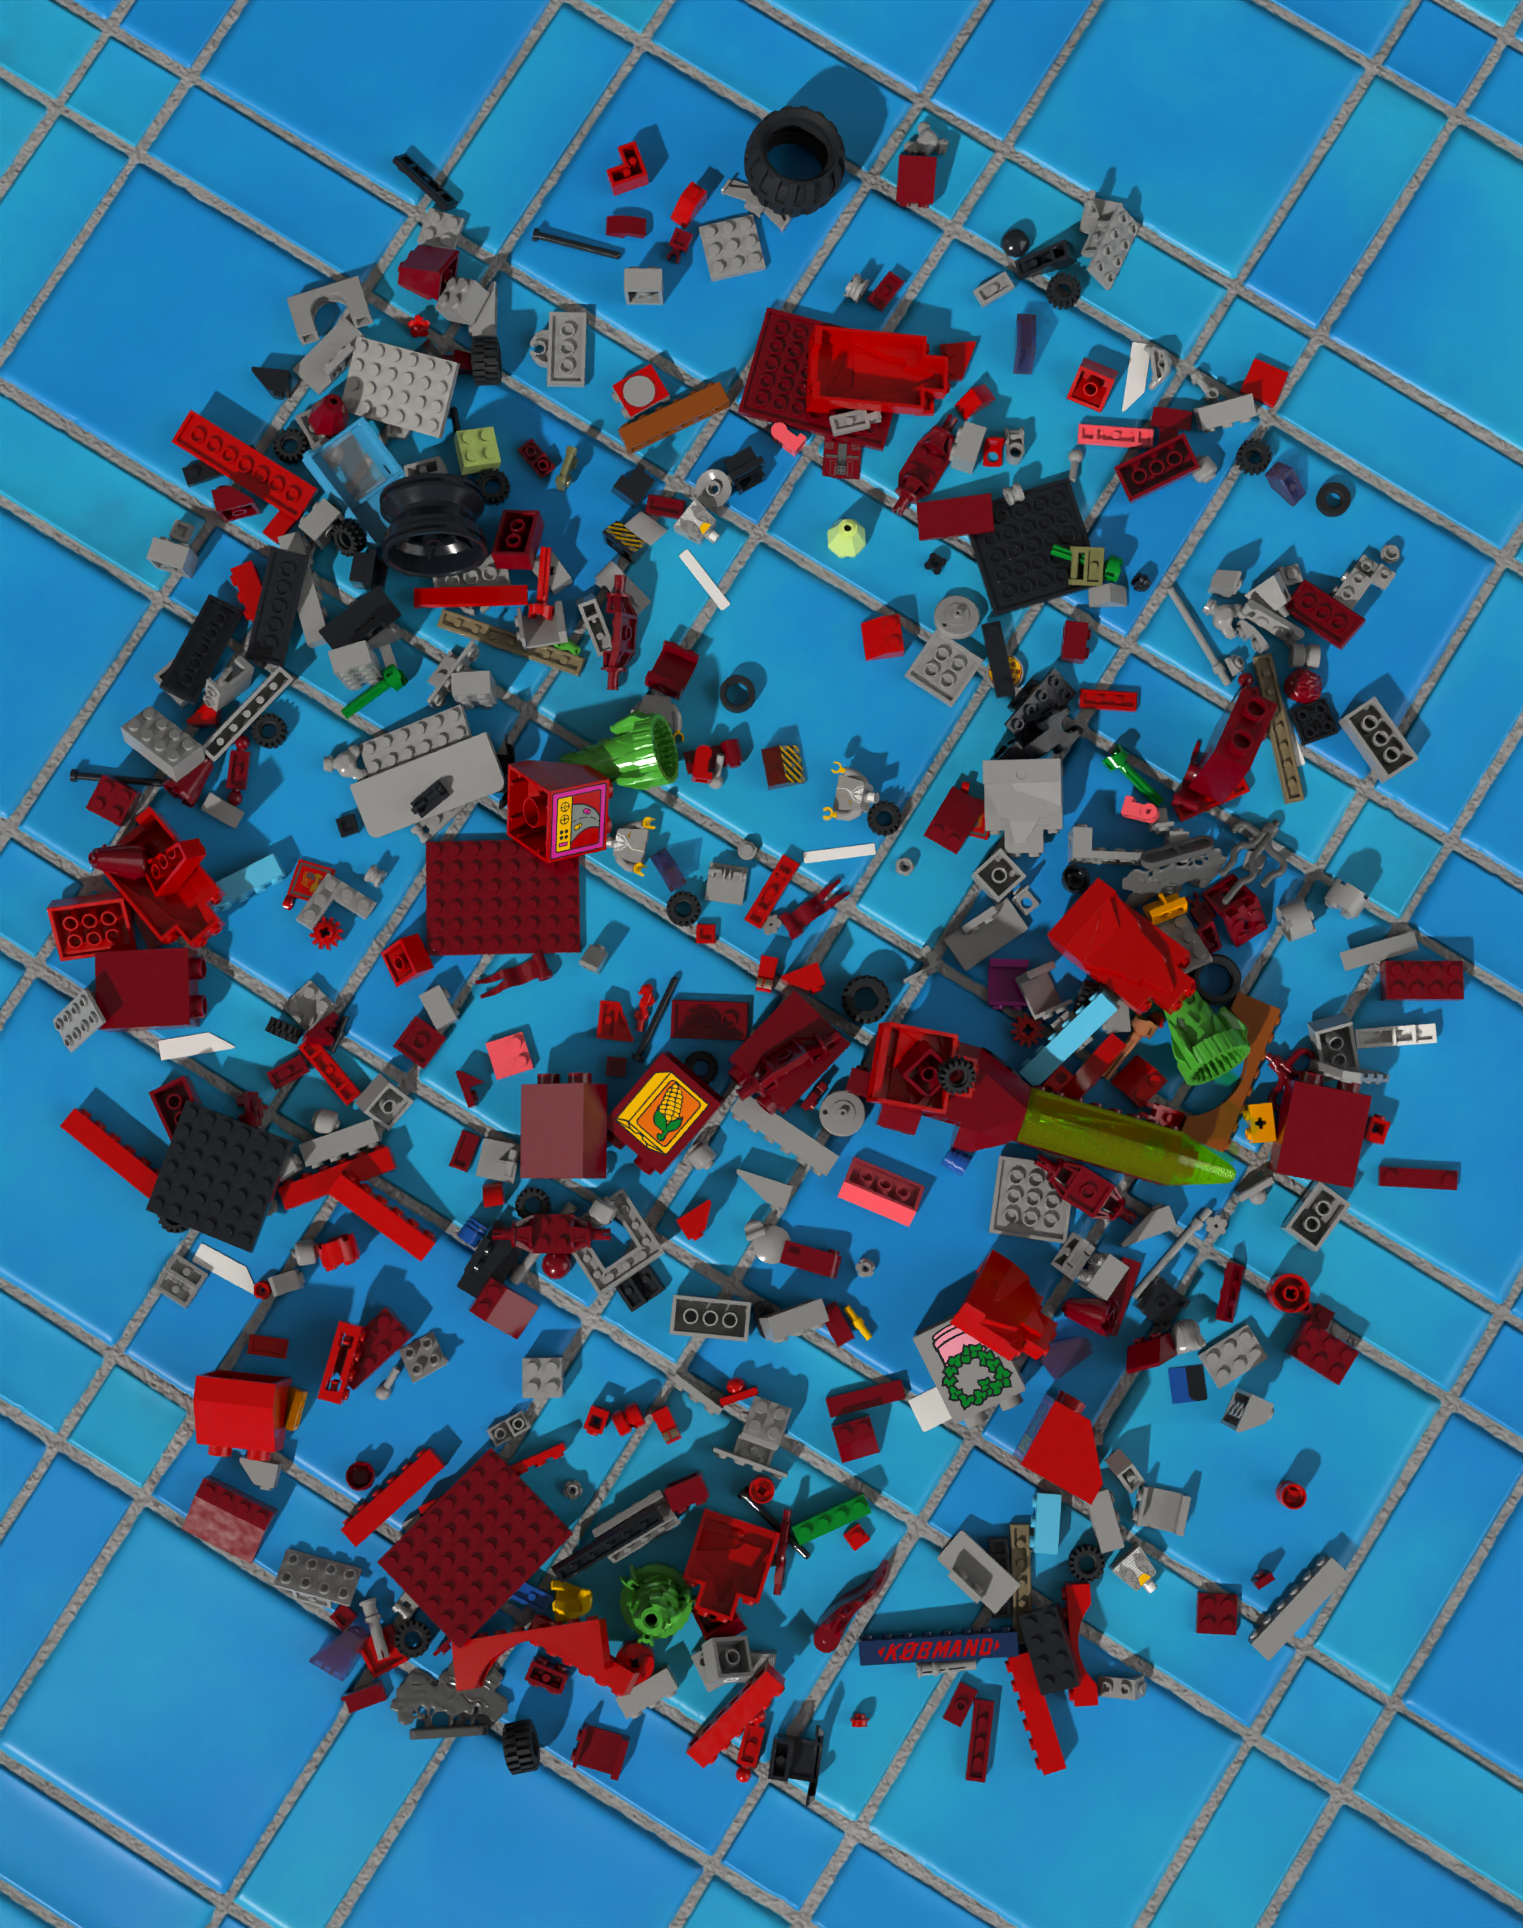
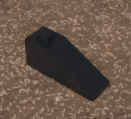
M1064 239L1015 261L1018 277L1022 280L1063 269L1078 261L1073 244Z

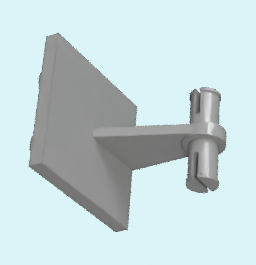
M1089 190L1088 196H1086L1079 233L1090 234L1095 221H1110L1116 206H1123V204L1095 198L1096 191Z
M484 1138L476 1176L514 1184L521 1145Z

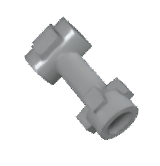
M1200 370L1196 371L1190 377L1193 385L1198 384L1206 394L1204 400L1208 404L1217 402L1219 391L1216 388L1209 387L1204 380L1206 377L1204 373H1201Z

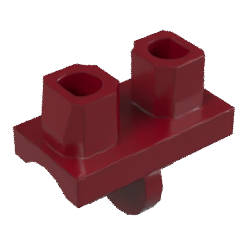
M258 1091L243 1092V1095L238 1096L236 1101L238 1107H244L245 1114L239 1115L238 1119L252 1126H262L261 1117H264L263 1110L269 1109L268 1105H262V1098H259Z

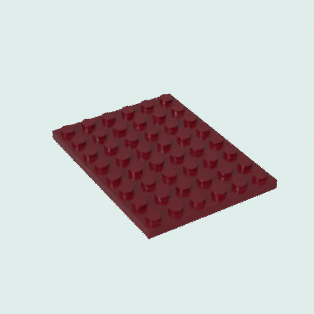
M767 307L738 414L774 424L781 422L789 428L883 452L893 413L881 412V422L870 423V429L862 430V434L852 432L833 437L832 430H830L829 416L857 409L830 410L828 414L806 412L808 349L811 333L815 325L846 327Z
M515 840L426 842L428 955L535 954L538 952L543 954L581 953L579 856L546 863Z
M491 1447L377 1563L460 1649L554 1554L573 1532Z

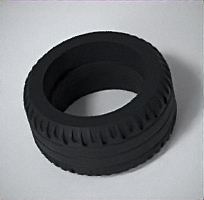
M1210 954L1213 959L1208 964H1218L1227 971L1230 978L1228 990L1219 996L1210 995L1203 990L1200 985L1199 976L1201 970L1206 965L1190 971L1189 976L1195 980L1196 990L1202 1000L1206 1001L1209 1005H1220L1230 1001L1238 993L1241 985V973L1236 963L1229 957L1221 954Z

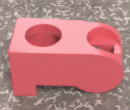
M775 423L771 428L772 440L794 457L806 444V436L800 433L797 437L787 430L784 423Z
M1126 795L1121 810L1124 818L1146 823H1154L1159 819L1160 813L1154 804L1136 803L1137 801L1133 796Z

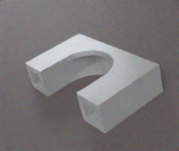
M358 276L349 277L343 281L330 283L320 288H313L310 291L294 294L287 298L295 329L302 346L320 340L315 324V316L322 306L331 302L342 303L348 307L356 329L373 324L365 293Z

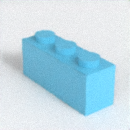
M1036 1490L1035 1495H1032L1031 1502L1032 1507L1035 1509L1034 1515H1031L1030 1519L1033 1535H1030L1029 1547H1032L1034 1553L1058 1555L1061 1494L1059 1492Z

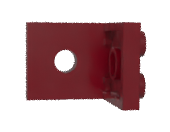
M1232 873L1201 893V896L1223 918L1231 942L1237 948L1266 930L1268 925L1258 897L1246 885L1242 886L1229 904L1225 905L1222 903L1224 896L1239 880Z

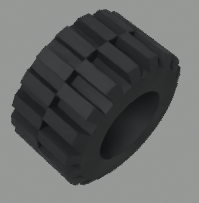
M496 336L473 337L471 364L473 379L477 386L500 385L501 350Z
M860 975L855 979L853 978L846 985L842 995V1007L846 1012L845 1014L854 1022H859V1024H871L879 1021L886 1014L890 1006L891 997L888 992L889 989L876 976ZM864 988L871 989L877 995V1004L869 1011H863L855 1004L856 993Z
M526 1719L506 1723L502 1732V1744L506 1765L511 1774L516 1775L538 1770L540 1748L537 1732L532 1721Z

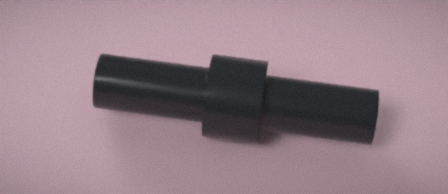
M342 1015L337 1029L335 1028L333 1031L334 1042L332 1046H329L328 1051L336 1052L340 1040L344 1038L346 1033L344 1030L350 1017Z

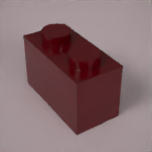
M1065 621L1063 625L1060 662L1083 664L1085 659H1088L1089 647H1086V644L1091 636V629H1088V623Z

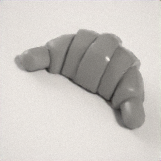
M1146 345L1144 351L1151 358L1153 375L1149 389L1155 390L1170 375L1172 359L1169 357L1167 350L1157 346Z

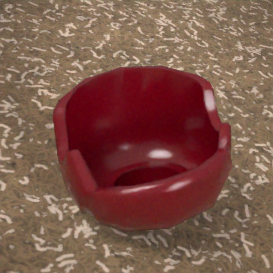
M546 1254L542 1261L544 1274L554 1280L565 1277L572 1270L573 1259L570 1254Z
M357 1461L347 1469L346 1482L355 1491H365L375 1481V1470L369 1462Z

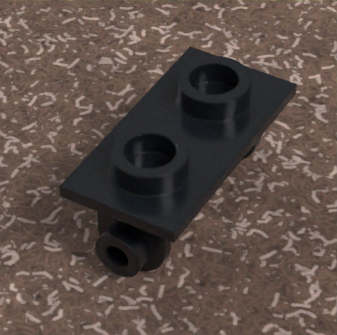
M438 780L410 803L413 806L411 811L415 815L418 813L423 818L448 798L450 793Z

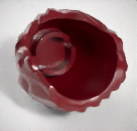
M1298 668L1290 673L1284 681V693L1288 695V698L1303 704L1311 703L1320 697L1323 685L1321 683L1322 679L1313 671Z

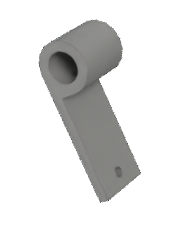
M610 561L595 576L596 581L594 583L601 590L605 588L612 593L614 592V575L625 574L615 563ZM627 577L625 593L632 595V599L629 600L637 615H639L651 601Z

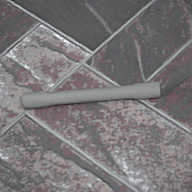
M568 1201L559 1214H574L578 1208ZM529 1253L509 1277V1280L518 1286L541 1253Z

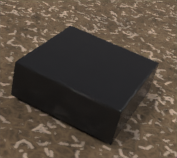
M355 814L336 819L341 838L360 833Z

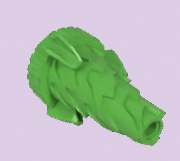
M640 710L633 711L615 724L610 725V731L615 733L614 737L602 739L597 744L584 746L583 750L564 754L559 757V762H557L589 765L608 777L611 783L640 790L672 784L676 781L679 771L677 747L668 722L661 714H644Z
M1195 990L1191 997H1187L1183 1001L1182 1007L1177 1012L1174 1011L1170 1015L1164 1010L1171 1032L1173 1054L1178 1061L1177 1068L1187 1085L1196 1086L1204 1084L1226 1074L1240 1064L1250 1053L1251 1045L1246 1038L1248 1034L1247 1026L1228 1011L1225 1006L1219 1009V1015L1215 1014L1209 1004L1202 1000L1197 990Z
M654 1561L653 1563L648 1562L636 1568L632 1564L629 1566L631 1574L626 1577L623 1575L619 1577V1580L624 1584L620 1594L621 1614L624 1616L623 1619L629 1625V1628L640 1635L636 1643L640 1644L642 1641L647 1644L650 1643L651 1647H655L654 1639L667 1638L684 1627L691 1614L692 1604L696 1602L698 1595L692 1593L694 1587L685 1584L686 1580L682 1579L684 1573L674 1565ZM654 1614L657 1617V1621L649 1623L646 1620V1616Z

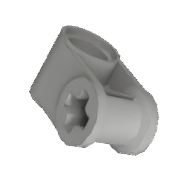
M1024 427L1019 429L1004 428L1006 460L1011 465H1018L1023 459ZM1016 451L1019 453V456H1013L1011 452Z

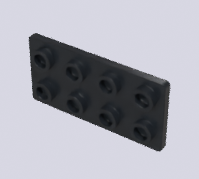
M377 586L321 628L319 633L332 650L363 640L368 642L400 618L401 613L381 587Z
M1052 668L1041 681L1030 679L1009 703L1007 708L1013 714L1004 725L1014 736H1019L1023 741L1038 730L1035 721L1040 716L1060 705H1067L1076 694V691L1056 669Z
M499 1220L494 1222L487 1236H484L457 1284L458 1288L473 1297L477 1296L490 1275L504 1283L524 1250L517 1246L512 1248L510 1240H493L492 1235H501V1233H493V1227L510 1228Z

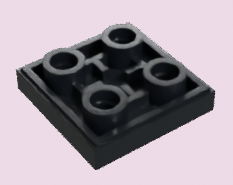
M1325 698L1288 711L1301 746L1339 733Z

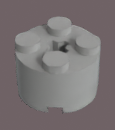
M1336 878L1325 895V902L1323 904L1331 909H1339L1341 911L1340 915L1348 920L1350 918L1357 919L1370 898L1364 897L1365 894L1349 883L1341 884L1342 880Z
M1302 897L1275 908L1278 922L1281 921L1283 926L1281 930L1289 942L1316 932V928L1311 921L1314 919V915L1311 909H1306V904Z

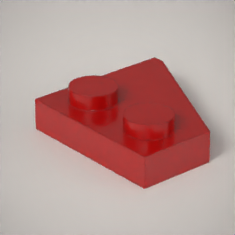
M976 341L940 344V356H948V363L951 364L948 382L962 381Z
M600 1000L596 1039L634 1042L620 1002Z

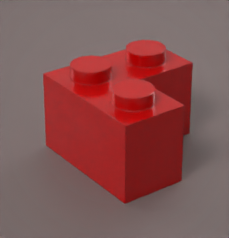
M633 141L619 146L618 153L622 165L606 170L608 182L614 196L649 184L648 174L636 142Z

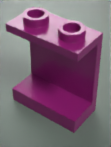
M988 960L987 1006H992V1010H1004V1007H1011V1010H1023V1007L1028 1006L1015 978L1027 972L1029 960Z

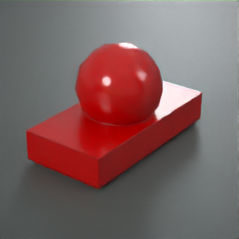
M733 1377L729 1379L726 1385L729 1394L719 1397L721 1406H725L759 1394L757 1385L746 1389L743 1379Z

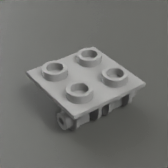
M710 862L705 900L742 905L748 868Z
M434 1332L399 1350L412 1383L446 1366L449 1362L447 1357L443 1355Z

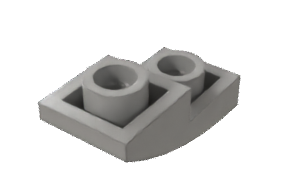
M1243 619L1235 625L1238 637L1242 638L1244 642L1251 639V646L1255 652L1257 651L1261 655L1268 651L1270 648L1268 643L1252 625Z
M211 792L201 807L206 813L235 829L245 811L231 805Z
M520 1411L486 1431L496 1448L530 1429L531 1426L523 1411Z

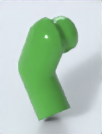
M569 638L567 643L553 645L558 650L570 651L574 655H578L581 651V648Z

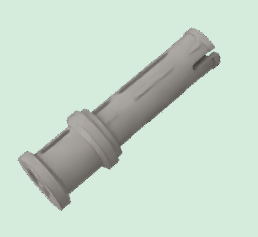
M375 1597L360 1602L359 1605L363 1608L365 1615L364 1623L369 1625L379 1661L384 1659L382 1650L385 1658L390 1657L379 1621L382 1616L378 1613L375 1603L377 1599Z
M976 1660L916 1662L917 1678L926 1675L936 1677L939 1673L976 1670Z

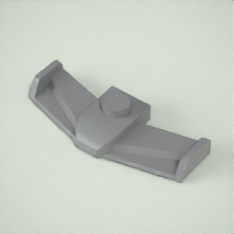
M728 179L721 190L722 195H728L745 201L744 208L759 218L764 212L782 233L793 219L789 215L775 214L773 210L762 206L757 196L752 194L748 184Z

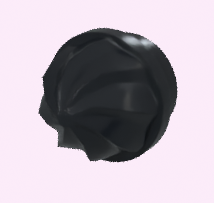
M1140 572L1134 576L1131 585L1135 591L1145 592L1150 588L1151 581L1148 575Z

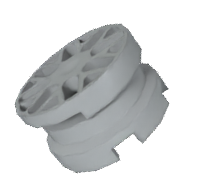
M855 273L845 289L847 293H844L843 296L853 299L854 303L857 304L865 294L870 280L866 279L864 281L860 274Z

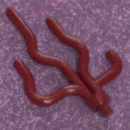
M1307 1047L1297 1048L1286 1061L1278 1054L1275 1056L1270 1052L1266 1054L1265 1059L1269 1061L1267 1065L1278 1075V1082L1268 1095V1103L1272 1102L1273 1111L1279 1113L1280 1105L1276 1103L1275 1098L1285 1086L1286 1078H1299L1300 1071L1294 1069L1292 1065L1301 1055H1306L1309 1059H1315L1316 1054Z

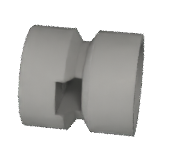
M1292 643L1289 648V667L1301 668L1304 665L1306 669H1318L1321 656L1320 645L1307 644L1304 647L1303 644Z

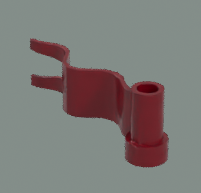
M1199 741L1196 742L1192 752L1190 764L1182 781L1180 792L1176 791L1170 804L1171 806L1177 808L1180 806L1197 813L1201 802L1197 801L1199 793L1189 789L1188 786L1198 766L1197 757L1201 743Z
M840 878L827 886L818 895L802 904L791 914L786 911L778 917L789 932L788 935L792 941L805 932L803 928L851 894L847 891L821 904L828 894L842 882Z
M542 952L535 953L530 961L513 968L503 969L490 977L475 981L476 985L496 982L505 978L497 987L480 995L481 999L496 995L507 988L523 985L536 978L539 981L552 978L553 973L548 968L544 954Z

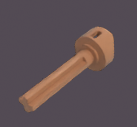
M1136 1014L1130 1022L1134 1031L1131 1032L1124 1042L1127 1047L1102 1076L1109 1080L1141 1040L1142 1036L1144 1038H1152L1159 1028L1157 1025L1147 1021L1143 1015Z

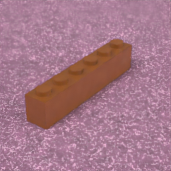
M720 381L717 383L711 382L700 391L695 390L683 399H675L671 402V405L661 406L650 415L644 414L633 423L623 424L618 429L619 436L628 454H633L729 408V399Z

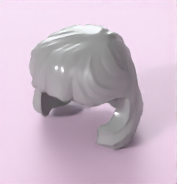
M1183 1319L1172 1325L1169 1334L1177 1355L1196 1351L1206 1346V1341L1201 1335L1200 1327L1195 1320Z

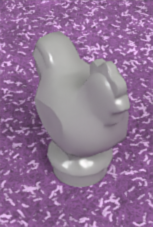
M921 122L917 127L919 134L917 140L914 142L907 141L903 145L904 151L908 152V154L917 153L922 156H928L936 151L938 155L945 156L949 141L945 140V138L938 139L936 133L930 129V125L927 122Z
M1210 598L1202 612L1206 616H1212L1214 627L1222 631L1221 633L1225 635V638L1232 640L1237 636V630H1234L1231 624L1233 619L1238 617L1237 611L1243 606L1241 604H1223L1218 606L1217 601Z
M351 745L347 751L341 752L336 758L332 755L324 756L323 765L325 772L330 771L332 773L336 769L341 776L353 778L354 780L357 779L358 781L364 780L368 776L365 769L357 768V759L361 754V749L357 745Z

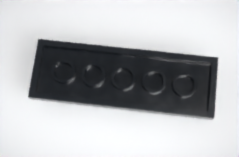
M271 546L245 658L279 665L280 667L284 666L310 556Z
M209 594L159 688L195 706L206 685L207 679L216 667L244 612Z

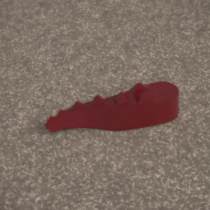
M884 1559L867 1581L843 1594L821 1616L813 1630L814 1644L819 1651L823 1653L834 1651L838 1647L852 1617L879 1594L889 1575L890 1564L888 1560Z

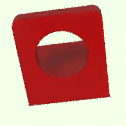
M985 438L983 445L984 467L1002 466L1004 438ZM994 452L997 454L998 460L990 462L987 459V455Z

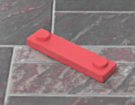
M1079 424L1077 444L1152 449L1154 429Z

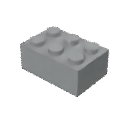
M490 670L451 673L452 696L458 705H463L464 710H472L477 706H481L483 709L493 708V705H498L496 681Z
M1313 1181L1280 1228L1311 1251L1317 1252L1351 1204L1322 1182Z
M818 1298L759 1318L766 1341L780 1343L788 1340L789 1335L791 1337L800 1336L807 1333L806 1329L816 1330L824 1327V1323L829 1321L822 1298Z

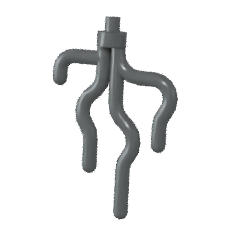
M1274 819L1272 823L1267 822L1261 830L1245 820L1237 821L1231 826V833H1236L1240 828H1245L1255 835V838L1252 841L1237 843L1232 847L1228 862L1219 872L1221 877H1225L1234 867L1240 850L1255 847L1256 849L1249 857V875L1240 878L1222 899L1223 904H1229L1242 886L1255 880L1258 874L1256 860L1264 850L1279 862L1280 867L1269 872L1260 882V887L1266 888L1273 879L1282 876L1286 872V858L1271 845L1273 838L1279 832L1277 828L1280 825L1279 821Z

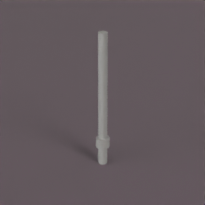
M1171 587L1167 590L1168 594L1213 666V672L1219 676L1224 686L1227 687L1231 684V681L1224 671L1225 667L1222 663H1219L1174 587Z
M1206 1207L1197 1218L1190 1222L1191 1226L1132 1292L1131 1296L1136 1300L1191 1236L1204 1226V1221L1212 1213L1209 1208Z

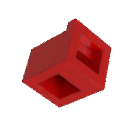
M1377 1114L1368 1117L1363 1140L1377 1145H1384L1391 1122L1385 1121V1117ZM1373 1125L1377 1127L1375 1133L1372 1131Z
M592 1404L583 1427L587 1429L586 1433L594 1436L602 1435L611 1410ZM594 1417L600 1418L599 1424L594 1423Z

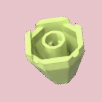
M838 519L827 531L828 548L839 558L856 557L866 546L865 528L855 519Z

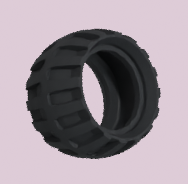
M785 106L779 111L775 110L769 113L757 124L746 145L744 171L748 186L752 194L757 196L762 206L768 207L773 210V213L778 215L784 214L790 217H798L799 215H809L816 212L833 198L840 187L845 172V148L840 134L838 135L836 126L832 121H828L823 113L808 109L806 106ZM782 144L800 145L809 149L817 156L822 166V172L812 179L801 181L786 178L778 173L769 163L767 153L772 148Z

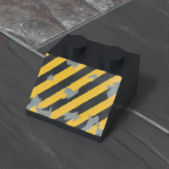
M617 520L603 530L604 542L631 564L635 565L648 549V545L624 527L625 522L620 523Z

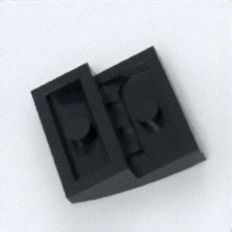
M650 1264L615 1287L631 1312L666 1289Z

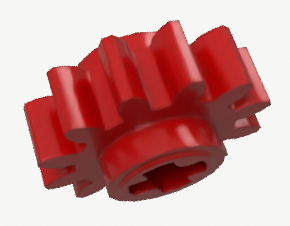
M323 916L322 922L319 921L313 929L314 933L309 934V937L315 938L312 944H319L318 947L321 950L326 946V949L331 951V945L338 947L336 941H343L339 934L344 933V930L338 929L341 923L336 922L334 924L335 919L333 917L328 921ZM324 931H325V932L329 931V932H330V935H329V936H328V935L325 936V935H323V933H324Z
M1027 1013L1023 1015V1020L1017 1016L1016 1020L1018 1023H1011L1015 1030L1010 1031V1034L1016 1035L1013 1041L1019 1039L1020 1047L1024 1042L1028 1048L1031 1046V1042L1037 1045L1038 1040L1036 1038H1043L1039 1031L1045 1029L1038 1026L1042 1020L1034 1021L1033 1015L1029 1019ZM1026 1026L1032 1030L1028 1036L1022 1031Z

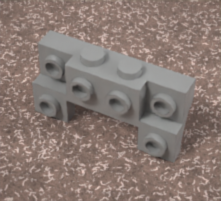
M1363 554L1350 572L1347 570L1340 580L1343 582L1340 587L1336 585L1329 595L1352 610L1371 583L1384 591L1396 576V573L1382 563L1378 565Z

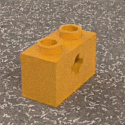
M1272 1102L1246 1105L1243 1111V1118L1247 1121L1248 1128L1245 1129L1246 1140H1249V1144L1276 1141ZM1258 1120L1262 1121V1125H1255V1122Z

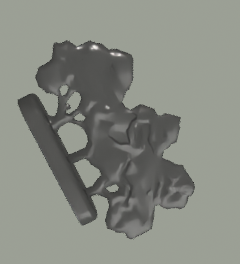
M1205 835L1147 850L1141 854L1140 862L1144 868L1149 870L1133 869L1127 877L1122 879V888L1133 891L1125 903L1131 908L1139 907L1146 904L1153 896L1158 900V894L1161 892L1164 897L1179 893L1182 890V885L1186 882L1191 883L1194 887L1205 888L1219 874L1221 866L1226 863L1228 857L1222 856L1221 849H1213L1214 840ZM1187 859H1191V860H1190L1187 864H1185V865H1182V866H1178V865H1177V862L1184 861V860H1187ZM1197 859L1198 861L1201 859L1203 864L1197 865L1195 863V860ZM1168 865V866L1165 867L1164 869H1160V868H1159V867Z
M453 1661L450 1663L449 1669L440 1674L438 1677L439 1684L433 1686L424 1675L412 1671L406 1677L405 1682L396 1689V1698L391 1701L390 1709L397 1712L398 1721L402 1725H409L416 1718L425 1722L424 1727L409 1730L410 1740L488 1734V1725L485 1723L475 1724L476 1718L479 1715H483L489 1720L497 1722L503 1713L508 1712L507 1698L495 1691L503 1679L502 1674L498 1672L495 1666H492L489 1670L483 1687L456 1691ZM419 1706H423L427 1710V1717H425V1714L421 1715L418 1710ZM477 1706L478 1712L474 1713V1707ZM433 1708L434 1712L430 1714L429 1710ZM414 1710L417 1712V1716L412 1714ZM442 1711L448 1714V1725L434 1726L432 1723L434 1714ZM462 1713H466L470 1719V1724L454 1725V1717Z

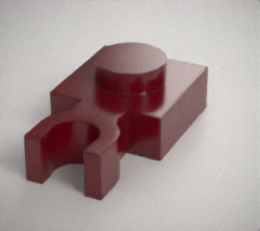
M676 227L669 242V246L673 249L668 253L666 259L670 261L671 257L676 255L675 263L679 265L681 260L680 254L681 252L687 254L694 235Z
M1196 891L1193 892L1194 901H1191L1188 896L1185 897L1188 905L1192 906L1189 913L1198 926L1216 918V914L1207 901L1202 903L1199 901V895Z
M821 1082L800 1107L805 1111L808 1109L812 1111L819 1103L817 1098L828 1086Z
M1309 1302L1307 1309L1300 1311L1304 1314L1308 1313L1310 1316L1307 1320L1324 1330H1327L1335 1315L1333 1311L1319 1303L1312 1307V1304Z

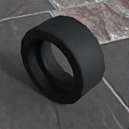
M734 675L728 677L720 687L722 705L732 713L747 711L755 701L753 683L744 676ZM736 683L744 685L749 692L747 701L741 705L730 703L726 696L728 688Z

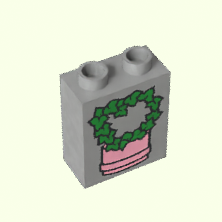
M953 1314L914 1333L912 1339L954 1424L964 1420L967 1428H971L987 1420L988 1416L985 1410L998 1403L1002 1411L1009 1410L1022 1403L1024 1400L1020 1393L1026 1390V1384L1013 1359L1011 1361L1007 1360L952 1325L950 1321L955 1316Z

